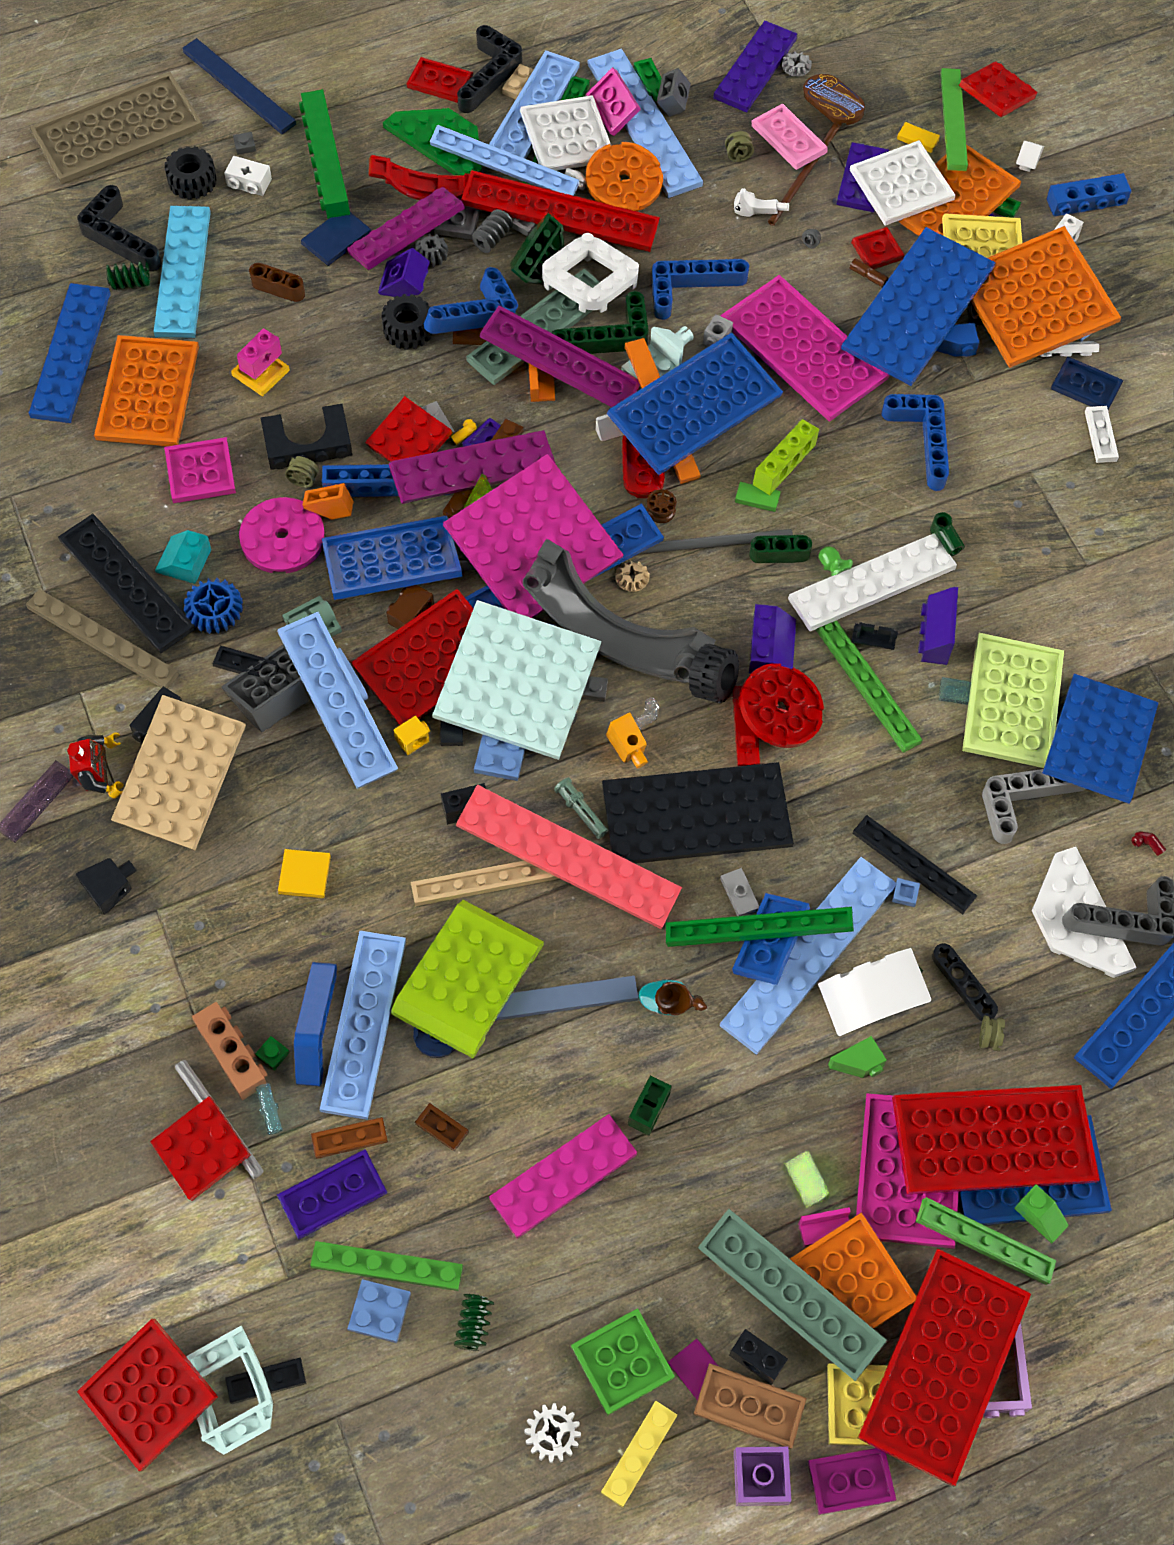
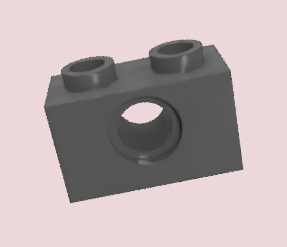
M679 68L663 74L657 103L669 117L685 111L691 83Z

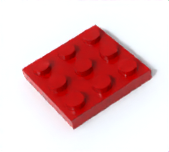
M996 61L965 77L959 84L962 89L999 117H1003L1032 101L1038 93L1029 84L1023 82L1017 75L1011 73Z
M404 396L365 443L373 451L391 462L435 453L453 432L445 424Z
M210 1096L150 1141L187 1198L191 1201L251 1156Z

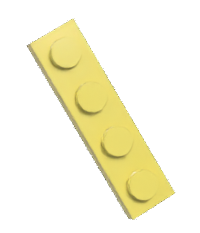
M655 1401L602 1489L601 1493L624 1507L675 1421L676 1413Z

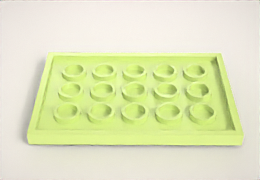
M979 633L976 640L962 751L1044 768L1056 730L1064 650Z

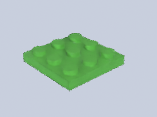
M638 1308L571 1345L607 1416L675 1378Z

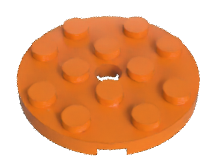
M621 142V144L612 146L610 144L605 145L592 155L587 164L586 185L591 196L597 202L640 211L650 206L661 192L663 174L660 163L653 153L640 145L630 142ZM627 175L630 179L621 181L619 176Z

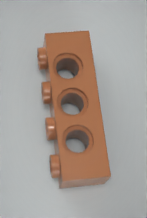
M216 1001L191 1016L242 1101L267 1086L265 1077L268 1075L261 1063L255 1064L252 1058L256 1055L249 1044L244 1046L240 1040L244 1036L237 1025L232 1027L228 1021L232 1017L225 1006L220 1008ZM218 1027H225L223 1033L214 1034ZM237 1046L235 1052L226 1053L228 1047ZM249 1065V1069L246 1072H238L240 1066Z

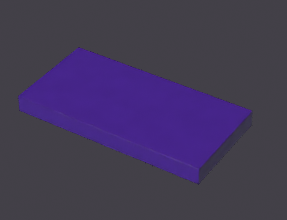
M366 1149L277 1194V1197L299 1240L387 1194V1190Z

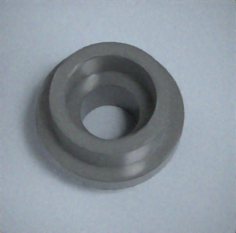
M807 229L802 234V240L808 248L813 249L819 245L821 235L816 229Z

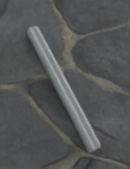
M186 1060L176 1064L177 1072L199 1103L208 1096L212 1097ZM250 1152L251 1156L244 1160L242 1164L250 1176L256 1179L263 1174V1169Z

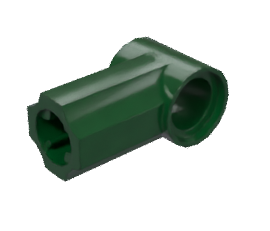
M940 512L933 519L930 533H935L947 553L952 557L964 550L965 545L952 525V517L945 512Z

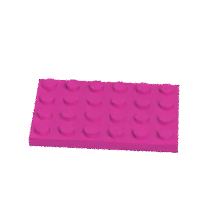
M866 1093L856 1216L862 1212L880 1241L955 1249V1240L917 1223L916 1219L922 1199L926 1197L957 1212L959 1191L907 1194L892 1101L893 1096Z

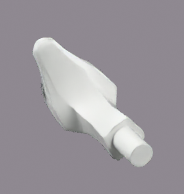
M742 188L737 193L734 201V211L741 216L777 214L778 210L789 211V203H781L777 199H757L754 193L746 191L745 188Z

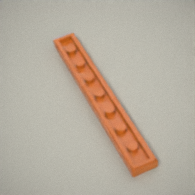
M642 338L625 343L626 352L641 388L660 378L645 339ZM692 454L673 466L680 484L700 479L701 474Z

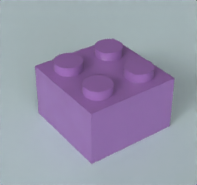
M736 1447L734 1450L736 1506L789 1505L791 1503L788 1447Z

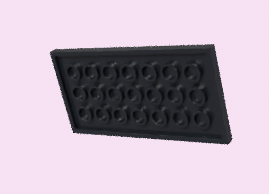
M779 762L602 780L611 852L634 864L793 847L794 842Z

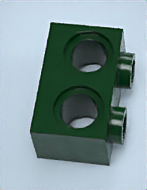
M650 1075L629 1116L628 1126L650 1136L671 1094L672 1085Z

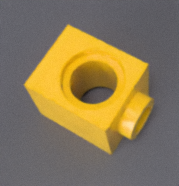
M414 716L394 729L395 740L408 756L430 742V729L424 721L420 722Z

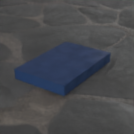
M350 212V215L329 218L302 238L301 244L329 266L348 252L347 248L353 245L355 241L367 236L371 229Z
M1067 356L1051 386V390L1090 407L1107 406L1109 410L1123 380Z

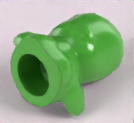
M824 547L819 552V560L824 565V570L831 571V576L849 570L852 567V559H841L839 552L834 547Z

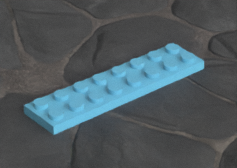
M170 206L154 325L155 337L195 338L211 213L210 207Z

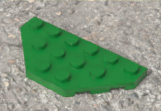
M450 108L395 111L383 122L384 129L453 175L470 174L471 170L482 173L481 164L430 144L437 125L479 141L478 127Z

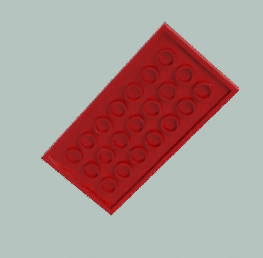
M1081 1085L901 1094L892 1097L907 1194L1034 1187L1036 1184L1038 1186L1084 1184L1100 1181Z
M937 1248L857 1439L953 1487L956 1486L1031 1293Z

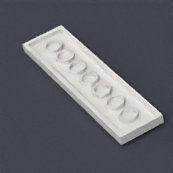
M935 533L793 592L789 594L788 600L808 630L812 631L956 569L957 564L950 554L947 553Z

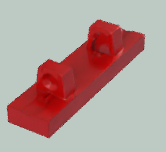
M735 686L732 691L737 766L760 764L758 737L748 727L741 713L739 699L742 686Z

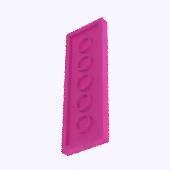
M608 1114L490 1195L489 1199L518 1239L637 1155V1151L610 1114Z

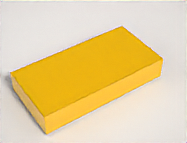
M907 122L904 123L897 136V140L907 144L920 140L925 150L930 153L933 152L940 139V135Z

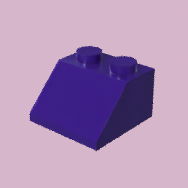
M414 248L387 261L378 293L391 297H402V294H406V296L411 294L419 295L424 289L423 284L428 274L430 261Z

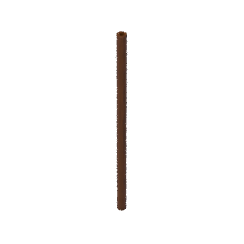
M835 123L832 125L822 140L826 146L829 145L843 123L841 125ZM819 158L805 165L781 203H790ZM778 210L777 214H772L768 223L774 226L784 211Z

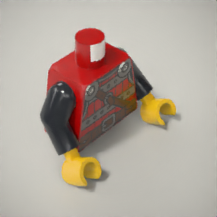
M114 732L107 737L103 735H86L78 738L76 742L70 743L67 749L70 772L86 791L103 794L107 792L114 799L122 794L123 791H119L124 786L122 782L116 781L111 786L107 783L106 749L103 746L105 744L106 747L113 749L120 745V742L114 741V738L120 736L119 733Z

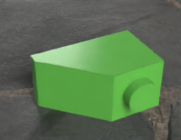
M870 1036L831 1057L828 1066L830 1069L861 1078L868 1075L874 1077L884 1070L883 1067L887 1060L873 1037Z
M1037 1184L1014 1208L1051 1244L1069 1226L1056 1202Z

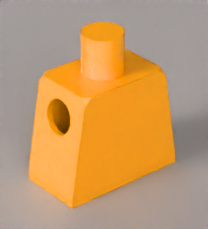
M629 712L610 722L606 737L622 761L626 763L632 760L637 769L646 765L648 760L643 753L647 743L631 713Z

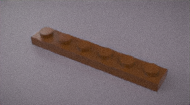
M505 419L491 441L522 435L524 427ZM487 486L454 493L443 510V516L451 518L477 501Z

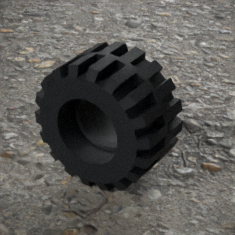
M186 146L184 149L181 147L178 148V151H173L171 156L166 158L167 162L164 165L169 188L173 191V194L179 195V198L182 199L186 197L187 200H192V198L200 199L201 196L205 197L208 192L211 193L217 181L215 167L211 155L208 152L206 153L204 149L199 150L195 146L193 148Z
M402 294V297L395 296L394 300L390 299L387 305H384L381 314L383 333L386 340H389L392 346L396 344V348L401 349V347H404V350H409L412 347L417 349L418 345L422 347L425 345V341L428 342L432 333H429L424 328V322L430 308L428 302L423 301L421 297L416 298L413 294L410 296ZM406 320L414 321V322L408 323V324L401 323V322L406 321Z
M705 644L699 649L693 659L689 673V689L694 697L716 703L725 702L730 697L739 674V660L736 651L712 644Z

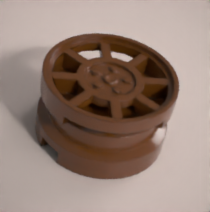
M664 489L655 490L648 496L646 510L654 522L667 523L674 518L677 503L676 497L673 493Z

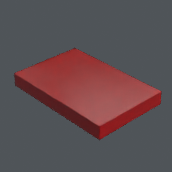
M420 57L407 81V88L458 103V90L473 77V72Z

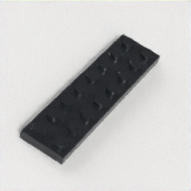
M93 513L58 536L63 546L160 654L196 629L191 620L186 617L182 610Z

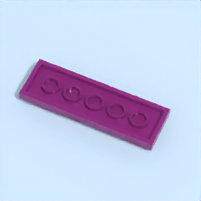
M441 187L426 198L419 200L409 209L402 211L395 218L388 220L381 227L371 231L367 236L355 241L347 250L355 260L369 271L465 209L464 204L444 187Z

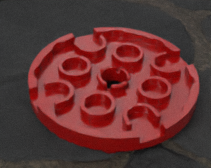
M778 663L767 664L753 671L742 685L739 699L741 713L748 727L763 741L781 748H794L807 743L820 730L823 723V700L816 685L800 670L794 667L790 669ZM778 701L785 704L786 710L778 709Z

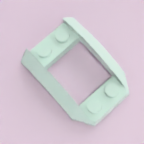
M242 1326L186 1356L202 1377L241 1356L253 1383L259 1401L257 1406L221 1426H218L212 1405L197 1418L202 1441L210 1444L223 1455L271 1429L273 1400L260 1363Z

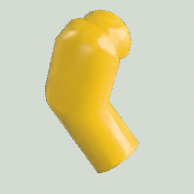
M471 419L463 422V428L451 436L456 445L476 431V423H473Z

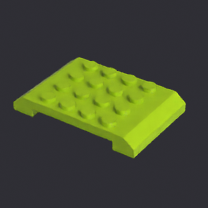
M462 900L457 904L397 996L391 1009V1015L474 1059L485 1041L487 1032L530 963L534 962L544 945V941Z

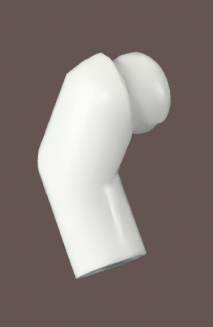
M567 168L565 175L578 179L579 185L577 189L584 190L586 178L583 173Z

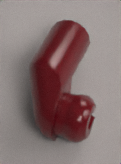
M1139 831L1131 838L1134 846L1149 845L1157 856L1166 851V848L1153 833Z

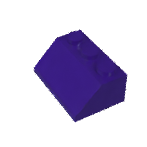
M952 587L928 595L927 602L922 603L921 616H924V622L921 621L919 634L923 635V640L919 641L918 653H922L921 662L948 664L955 644L958 587Z
M755 604L749 663L750 674L761 666L774 663L781 664V666L790 669L793 668L796 619L778 606Z

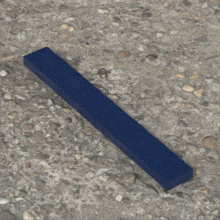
M196 38L182 48L184 54L280 134H284L296 125V120L200 40Z

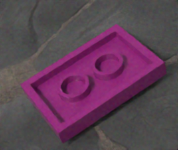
M877 1448L807 1461L818 1515L896 1501L887 1455Z

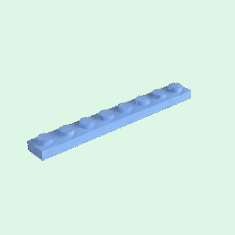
M437 125L430 140L432 146L537 187L574 196L579 185L578 179L440 125Z

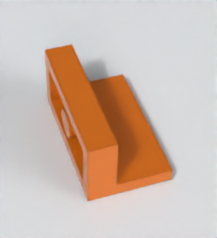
M529 364L531 402L555 401L554 376Z

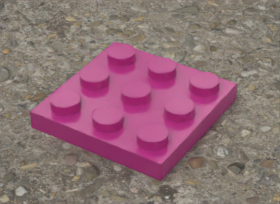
M227 437L164 447L173 504L236 493Z

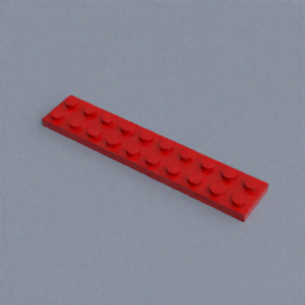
M473 170L470 172L461 198L464 206L488 212L498 209L506 212L512 218L536 224L547 213H550L563 225L564 231L580 235L590 233L604 241L651 252L660 217Z

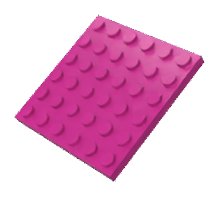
M548 454L443 522L445 529L506 610L530 618L536 617L544 609L525 589L523 578L538 557L537 554L546 539L569 551L573 565L583 584L623 558V553Z

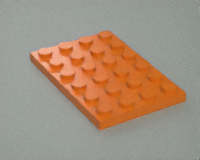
M966 144L967 171L947 170L946 154L935 164L954 192L955 200L904 218L898 222L918 236H920L925 227L943 235L942 217L944 214L989 216L1020 187L1021 181Z
M118 335L95 429V440L157 446L178 445L199 350L198 342Z

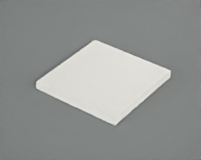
M593 95L522 106L520 108V113L538 164L555 171L587 166L590 158L598 149L608 144L611 145Z
M920 140L850 166V172L885 226L955 200L954 192Z

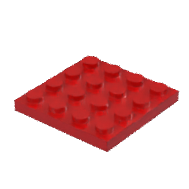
M156 1319L148 1321L77 1391L139 1472L144 1471L218 1398L217 1394Z

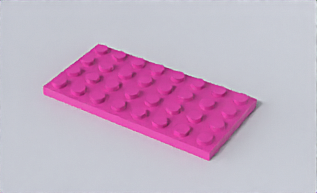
M780 275L720 315L732 321V332L829 422L889 378V374L842 350V344L848 336Z

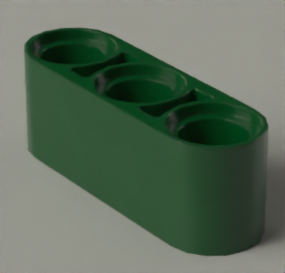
M806 535L756 536L751 541L749 557L755 563L805 562L810 557L812 540Z

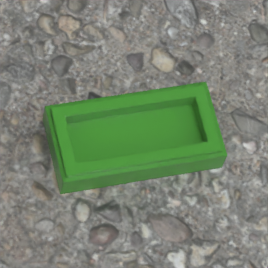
M740 482L735 503L776 512L781 491L774 490L771 495H768L753 484Z

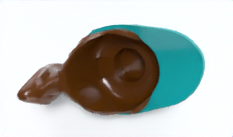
M660 980L651 982L643 986L639 992L640 1002L645 1008L663 1015H680L691 1007L699 1011L707 1009L703 998L699 995H691L687 987L679 981Z

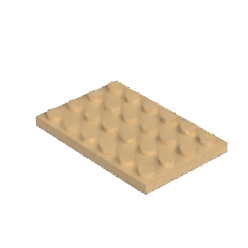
M162 695L111 820L195 851L246 724Z

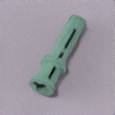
M569 777L563 779L555 786L554 791L563 797L566 801L565 805L575 810L597 839H601L608 833L609 830L585 803L583 793L576 790Z

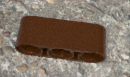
M254 263L250 266L249 274L253 288L293 302H299L304 299V284L300 276L263 263Z

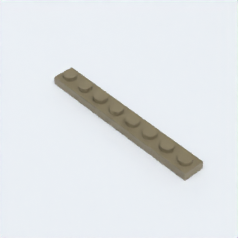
M41 589L26 603L27 609L160 688L164 686L168 689L179 675L178 670Z

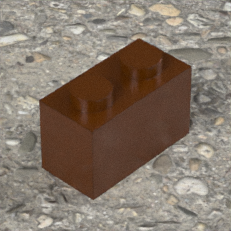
M418 585L403 588L397 601L391 603L386 611L388 624L396 629L401 628L434 605L433 594Z

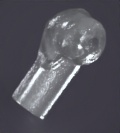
M648 698L645 701L644 714L634 719L639 729L658 718L659 704L655 698Z

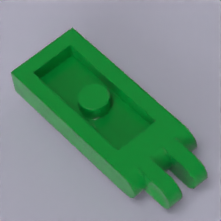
M652 58L634 62L633 68L649 96H652L653 100L657 101L662 78Z

